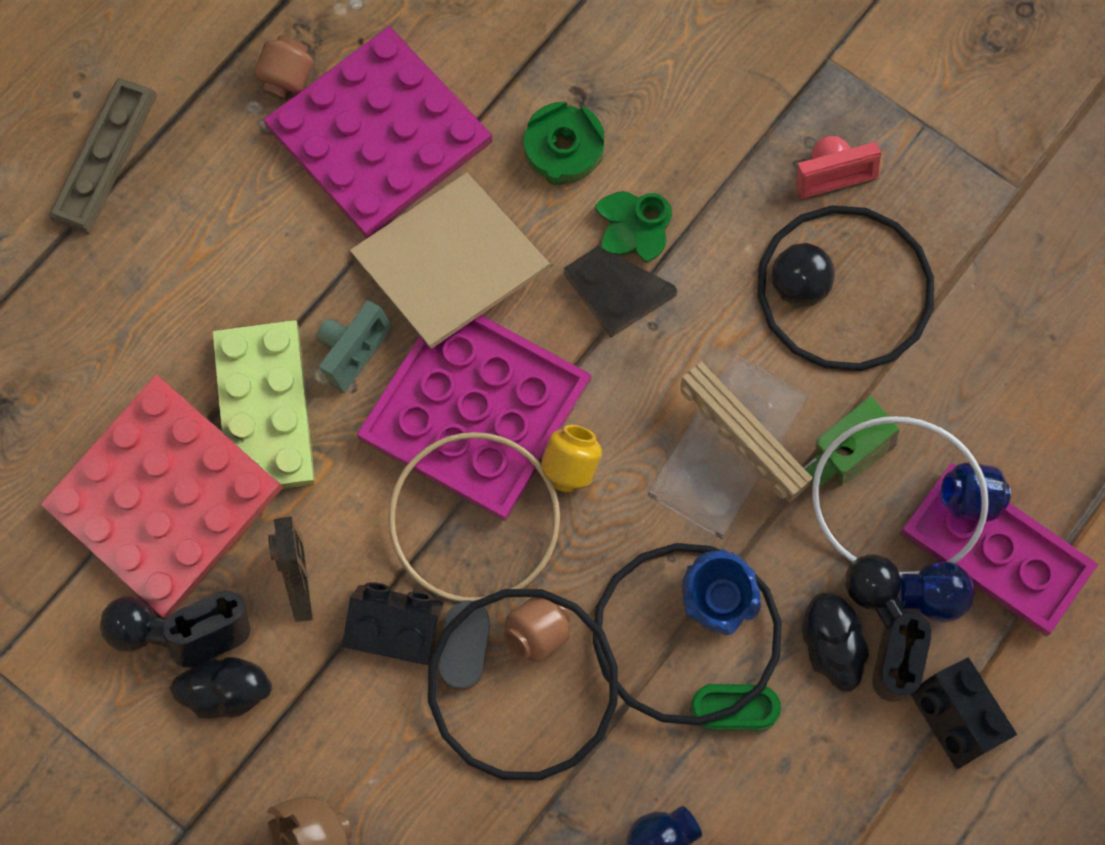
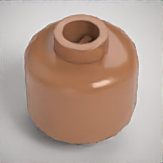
M281 35L278 36L277 40L267 41L263 46L254 70L256 78L264 83L262 91L274 97L285 99L287 93L298 94L304 90L313 67V59L307 53L309 48L294 39Z
M531 597L506 617L504 638L508 647L520 659L526 660L528 658L539 662L544 660L569 640V612L566 608L541 597Z

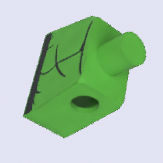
M872 396L868 397L817 439L816 453L818 456L803 468L814 479V474L822 455L837 437L862 422L889 416ZM887 423L871 426L846 438L828 458L820 477L819 488L834 476L840 483H847L896 447L899 428L896 424ZM840 448H847L853 453L848 456H842L836 451Z

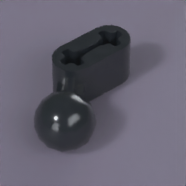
M868 554L858 557L850 564L847 570L846 589L849 597L858 606L866 609H875L885 626L874 668L872 685L880 698L896 702L913 694L920 687L931 642V627L923 616L907 612L899 600L898 594L901 587V578L896 565L888 558L880 555ZM903 628H907L908 637L914 639L907 646L905 636L899 633ZM896 669L899 671L898 678L905 681V684L900 687H896V679L889 676Z
M233 591L215 593L175 611L167 619L156 617L155 611L150 605L139 597L123 596L111 601L102 611L100 621L101 636L116 650L134 652L147 646L148 643L168 647L173 661L182 667L199 665L240 646L248 639L251 631L244 601L239 594Z

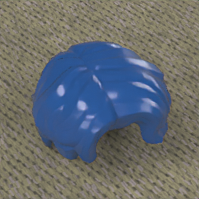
M724 549L706 552L697 557L693 565L687 566V571L681 585L685 613L699 622L703 628H709L712 632L728 636L738 629L744 619L752 620L758 615L761 602L755 571L739 555H735L733 552L729 553Z

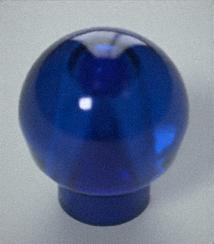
M941 561L927 565L920 570L919 574H902L901 603L904 609H919L921 614L930 620L943 623L953 622L963 617L973 604L975 596L973 581L967 571L958 564Z
M680 806L670 814L654 811L640 816L628 831L626 845H691L702 837V831L691 812L686 807Z

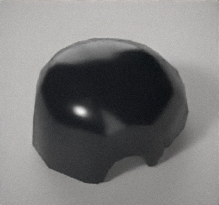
M809 243L793 244L776 258L772 268V283L784 301L798 307L815 305L822 301L823 298H826L832 290L835 278L834 265L830 256L822 248Z

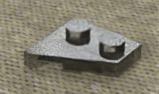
M599 246L564 267L565 277L611 338L677 295V288L673 284Z
M292 516L274 519L275 533L268 534L270 555L272 561H276L278 571L282 572L295 622L313 620L303 538Z

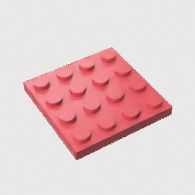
M156 374L45 498L41 505L161 617L168 618L284 486L163 378Z

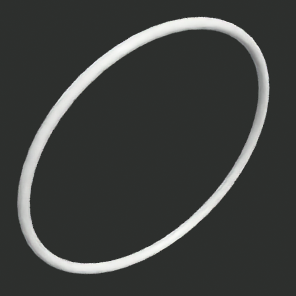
M899 416L881 417L851 427L837 437L826 449L817 465L812 485L815 515L820 528L832 546L852 563L857 559L834 538L822 516L819 504V483L828 458L840 443L860 430L880 424L902 423L929 429L955 445L964 454L975 471L981 490L982 503L976 530L969 542L959 553L946 562L929 569L899 572L900 578H918L932 575L949 568L961 560L978 541L988 514V490L985 478L971 452L949 432L920 419Z

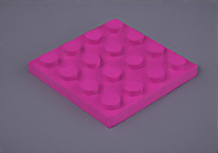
M390 26L263 119L266 128L366 239L492 143V134Z
M480 315L432 349L419 336L360 428L357 437L358 440L407 466L420 451L440 439L460 433H488L517 443L541 463L549 436L556 430L563 428L589 385L591 374ZM465 439L445 444L423 457L412 469L505 522L537 471L536 467L526 457L513 448L485 439Z

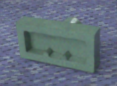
M367 300L348 327L332 319H327L319 328L318 340L332 348L319 365V368L330 384L344 393L393 328L380 306Z

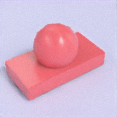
M826 136L818 140L811 153L812 159L798 163L796 189L800 198L805 199L877 179L881 159V150L877 142L850 148V145L838 136Z

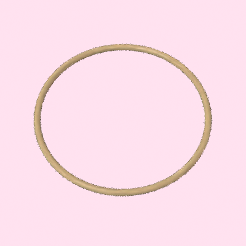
M460 433L432 443L420 451L404 468L397 480L390 500L389 532L399 561L408 574L423 588L453 602L476 601L483 597L453 595L437 589L426 582L406 560L399 545L395 527V509L400 489L414 466L433 450L459 440H491L511 447L521 453L536 467L543 477L553 505L552 536L545 555L538 566L523 581L510 589H523L539 575L549 561L558 539L560 509L553 482L543 474L541 463L530 452L517 443L494 434Z

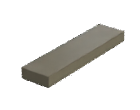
M117 78L49 213V217L53 222L90 234L157 98L153 89Z

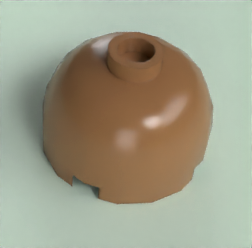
M302 796L268 808V813L275 815V819L267 822L272 845H348L347 839L352 836L351 828L345 815L342 812L336 814L329 804L316 797Z

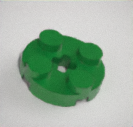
M555 102L537 110L527 123L528 127L524 133L523 142L526 160L530 167L537 174L545 177L549 183L561 185L565 182L580 180L592 173L601 163L604 149V130L600 120L589 109L581 105L580 109L574 106H567V102ZM560 135L565 139L572 137L575 141L571 143V148L559 149L555 146L557 144L556 137Z

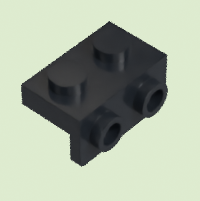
M377 582L358 585L350 597L342 647L428 665L432 657L438 618L442 613L444 603L433 600L434 597L425 592L411 591L408 594L390 591L391 588Z
M969 657L934 674L922 682L920 687L911 694V697L957 769L1017 735Z

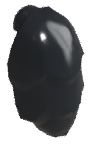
M833 593L818 594L808 605L802 626L803 639L808 647L810 662L814 671L825 675L832 685L841 691L851 692L860 684L864 665L869 656L867 642L862 635L861 621L853 608L842 597Z
M227 657L223 660H208L193 666L190 670L183 672L174 679L170 690L173 698L181 705L190 708L198 718L211 719L222 716L232 718L241 716L251 710L261 700L266 699L272 691V684L261 667L243 659Z

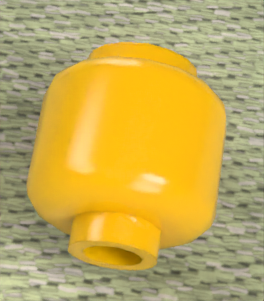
M566 425L563 429H558L551 433L541 465L543 474L553 482L555 489L563 492H572L574 489L585 488L593 482L602 456V448L599 442L596 441L595 434L578 425Z

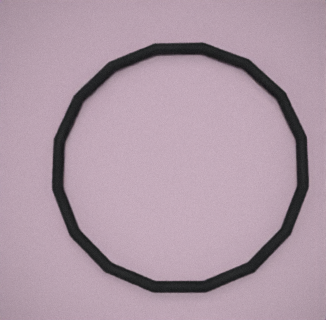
M831 205L799 215L773 236L759 263L757 297L769 328L792 353L823 368L862 371L894 361L920 339L934 310V275L922 246L898 222L868 208ZM831 213L865 215L893 228L915 250L926 277V308L913 335L890 354L861 363L827 361L797 347L775 323L765 297L767 265L779 241L804 221Z
M674 543L641 553L613 575L596 606L594 622L602 629L604 608L617 584L644 561L676 551L706 553L719 551L720 549L707 545ZM755 573L757 585L764 595L774 623L772 656L757 686L733 706L700 717L662 714L633 699L619 682L618 695L628 706L663 723L699 726L735 715L764 691L780 659L782 621L770 588ZM593 633L592 643L603 677L609 683V666L598 638Z
M503 589L471 602L443 629L428 664V704L441 737L468 765L502 780H542L575 767L603 739L617 706L618 666L604 631L578 604L544 589ZM506 597H541L573 611L597 636L609 665V704L596 735L571 759L540 772L503 771L473 758L448 732L436 701L437 664L450 634L474 610Z

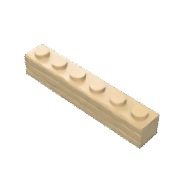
M702 361L681 378L680 391L683 396L690 402L693 400L700 407L699 412L708 421L712 420L718 426L717 431L725 440L730 439L735 444L737 453L746 460L748 458L753 463L755 472L762 479L767 478L771 482L774 492L781 499L786 498L790 503L810 486L813 477Z

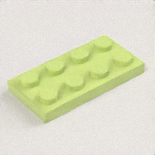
M297 320L213 331L222 432L284 486L282 489L315 485Z

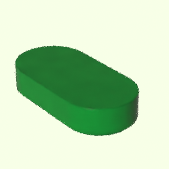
M705 685L693 696L690 706L692 717H700L729 708L757 685ZM766 686L763 692L735 715L699 726L708 731H765L771 728L779 718L781 703L777 694Z

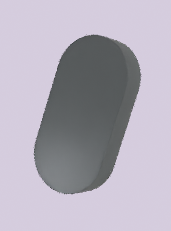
M468 600L455 604L447 614L445 627L474 601ZM484 607L474 610L450 634L439 659L441 678L452 689H470L480 681L483 675L490 633V618Z

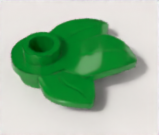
M621 191L604 197L595 205V210L610 222L602 240L603 252L621 256L636 250L639 257L646 263L662 253L667 242L665 229L670 224L672 218L671 205L664 197L656 193H647L637 197L629 192ZM647 211H654L658 214V218L653 220L647 219L644 214Z

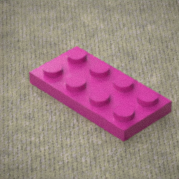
M951 463L900 534L941 563L951 559L966 546L978 525L982 503L979 481ZM987 487L988 514L983 531L972 549L961 560L950 566L949 569L1047 637L1058 624L1098 564Z

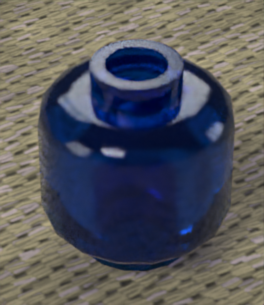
M960 463L944 476L941 485V500L955 518L979 521L982 503L979 481L970 463ZM978 464L982 470L988 490L986 522L995 520L1001 511L1009 505L1011 488L1006 483L1000 469L992 465Z

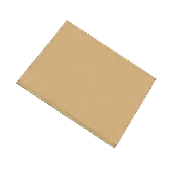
M468 172L350 249L354 258L430 349L551 268L548 260Z

